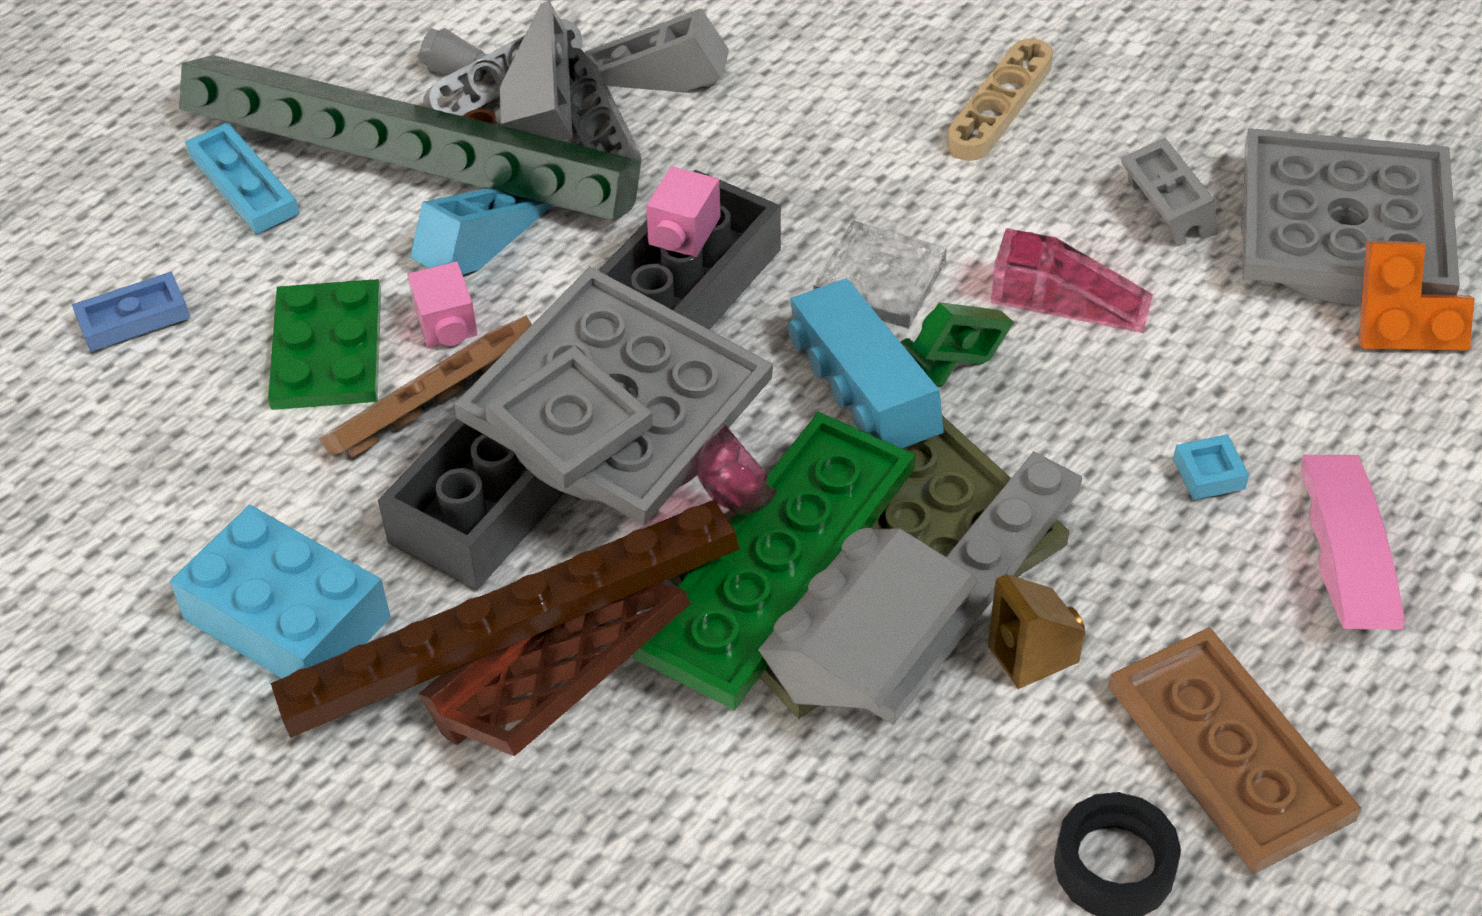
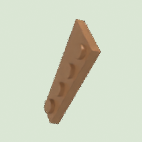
M526 315L486 333L319 438L321 443L332 456L346 450L351 457L362 453L380 441L375 434L380 429L392 423L395 429L401 428L423 414L419 407L421 404L433 397H436L438 402H441L466 387L463 379L477 370L482 376L523 335L532 323Z

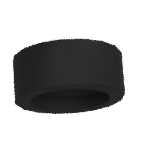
M1121 792L1095 794L1076 803L1064 817L1057 840L1054 865L1058 883L1070 900L1090 914L1096 916H1144L1158 909L1171 893L1178 869L1181 847L1176 828L1162 810L1141 797ZM1118 828L1130 831L1145 840L1152 849L1155 859L1153 872L1149 877L1132 883H1116L1102 879L1088 870L1081 861L1078 853L1081 841L1088 833L1096 829Z

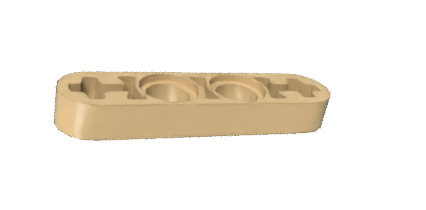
M1033 38L1023 39L1016 42L950 125L947 146L948 151L954 157L973 161L985 157L1049 74L1052 66L1053 51L1048 43ZM1030 60V62L1027 65V69L1024 68L1023 61ZM1012 83L1022 88L1010 90L1002 88L1001 85ZM994 110L1001 113V115L989 117L981 115L979 112ZM974 128L977 129V130H978V137H977V138L972 137V138L969 140V138H970V137L973 135V133H974Z

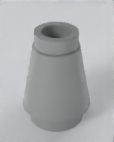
M432 28L427 32L421 44L419 62L427 65L430 72L449 75L487 54L446 28L440 31ZM475 71L474 79L481 81L488 71Z

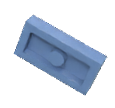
M172 271L72 304L90 352L190 318L186 302Z

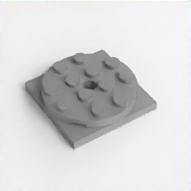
M1248 128L1245 141L1244 206L1241 216L1243 279L1281 283L1298 293L1331 303L1361 305L1366 241L1422 242L1426 245L1421 294L1457 295L1460 282L1450 148L1446 146Z
M589 266L455 403L456 419L514 451L521 463L532 474L549 486L582 500L603 502L645 526L677 488L691 481L709 465L717 454L726 431L772 379L773 363ZM575 346L647 407L653 415L652 428L564 490L486 420V405Z

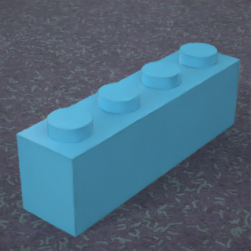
M848 278L790 298L793 320L787 322V328L794 347L798 351L805 350L815 375L819 379L825 377L830 384L832 394L839 407L844 408L847 406L853 414L857 429L899 448H905L944 433L940 390Z

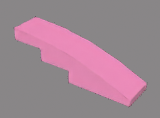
M1303 454L1301 473L1311 498L1310 520L1312 529L1321 548L1319 557L1321 577L1342 628L1404 630L1405 616L1393 558L1373 489L1359 455Z

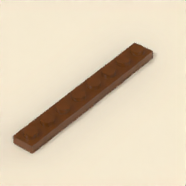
M713 499L699 506L690 507L680 514L646 528L632 531L627 536L603 546L579 553L573 558L545 570L526 575L516 582L480 597L468 599L458 606L422 621L410 623L398 631L369 643L357 645L347 652L316 665L299 669L289 676L271 683L284 726L290 738L647 589L657 583L740 549L736 533Z

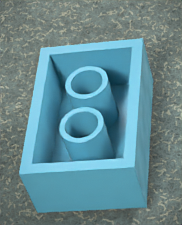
M250 504L170 580L184 620L280 678L287 677L299 669L311 667L340 655L357 645L366 644L391 618L381 578Z

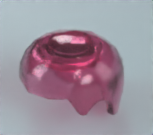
M727 424L718 429L700 449L696 458L698 480L710 498L717 504L737 514L747 515L766 508L777 494V490L775 488L770 489L765 482L767 474L743 447Z

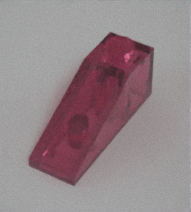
M1009 228L1005 229L994 264L992 304L1144 333L1153 297L1152 293L1057 237Z

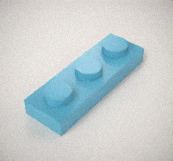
M228 122L185 141L190 158L256 235L300 214L297 201Z

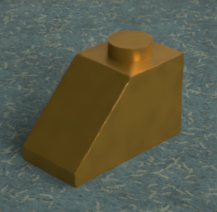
M1008 574L996 578L988 647L1018 689L1079 663L1083 639L1085 638V627L1078 612L1071 606L1066 607L1053 588Z

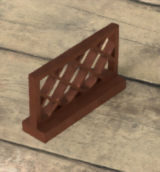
M657 583L647 589L444 673L419 692L418 695L441 734L451 743L458 745L465 738L469 737L507 754L516 756L691 603L684 589ZM653 607L649 611L637 614V612ZM621 618L619 621L598 627L600 624ZM610 644L606 648L594 651L595 648ZM578 654L575 658L555 664L558 660ZM567 681L562 686L550 689L552 685ZM533 692L531 696L511 702L515 697ZM523 719L510 731L505 730L506 724Z

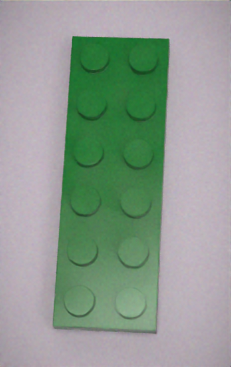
M817 412L729 522L736 533L740 549L694 568L688 573L677 588L684 589L691 604L633 654V659L735 711L768 667L767 662L758 649L773 633L776 621L795 607L809 590L808 585L813 577L827 569L842 551V544L847 537L860 529L871 528L914 471L915 454Z

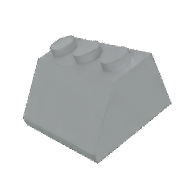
M863 528L845 539L842 544V551L827 569L813 577L808 585L809 590L792 610L783 614L776 621L773 633L758 650L795 704L880 709L978 582L972 573L902 529Z

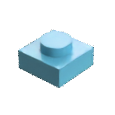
M1228 434L1176 445L1173 460L1193 500L1246 489L1249 474Z

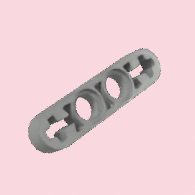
M560 19L567 31L568 49H581L582 36L580 30L569 20ZM525 35L438 80L426 91L423 97V107L463 116L471 110L480 109L499 99L500 85L512 63V53L519 49ZM486 70L492 74L496 81L494 92L484 93L476 87L474 83L475 71ZM461 88L466 95L460 98L451 108L449 106L441 108L437 102L442 95L448 97L458 92Z

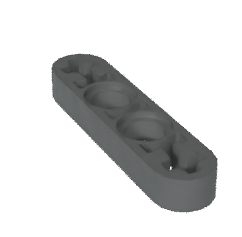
M568 49L571 118L583 146L609 153L616 148L618 150L617 155L641 160L640 151L597 65L581 49ZM575 71H576L577 75L580 77V78H579L578 80H576V81H574V78H575V77H574V74H573ZM596 92L593 100L585 107L580 108L582 102L590 94ZM610 121L608 128L598 137H594L597 129L603 123Z

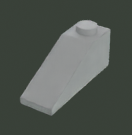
M550 1L540 4L500 85V108L495 110V118L499 126L564 141L573 138L567 31Z
M702 8L587 50L585 54L597 65L607 86L684 93L698 87L707 88L721 80L729 49Z

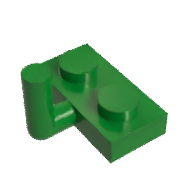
M938 302L935 309L925 317L922 323V330L916 340L913 342L910 338H905L900 343L937 387H941L946 383L958 362L984 364L991 360L1014 324V321L1001 310Z

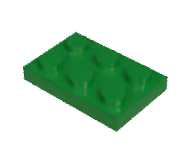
M379 279L277 286L268 392L271 410L378 401L381 286Z

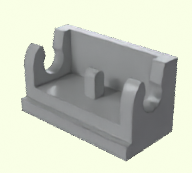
M1166 137L1121 157L1122 165L1127 170L1129 183L1135 190L1141 189L1170 227L1171 238L1177 246L1186 244L1185 234L1194 226H1197L1196 229L1203 239L1217 235L1215 199Z

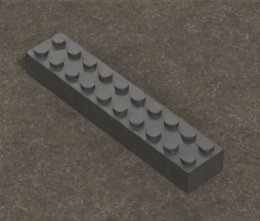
M696 169L693 171V172H696V173H700V174L707 175V174H705V173H703V172H700V171H698V170H696ZM719 180L721 217L697 257L649 245L646 220L598 271L710 330L781 250V205ZM455 419L378 499V504L389 544L478 590L559 500L564 492L549 486L532 474L517 458L514 451L462 421Z

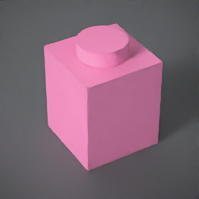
M671 166L646 205L649 245L697 257L721 217L719 178Z
M458 261L407 274L413 307L427 348L439 345L454 346L467 338L478 336L473 303Z

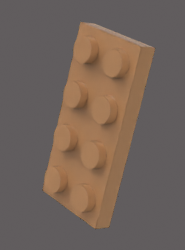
M1210 627L1111 674L1108 686L1110 691L1253 874L1357 821L1361 806Z

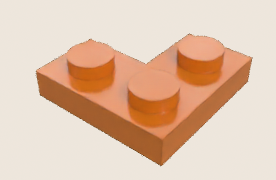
M1366 241L1359 327L1360 347L1363 349L1470 350L1475 298L1470 295L1421 294L1426 246L1422 242Z

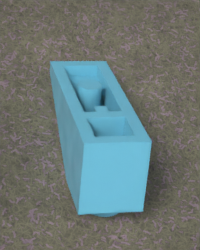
M493 188L423 201L410 258L429 268L458 261L462 274L478 271L553 205L523 197L519 198V196L500 192Z

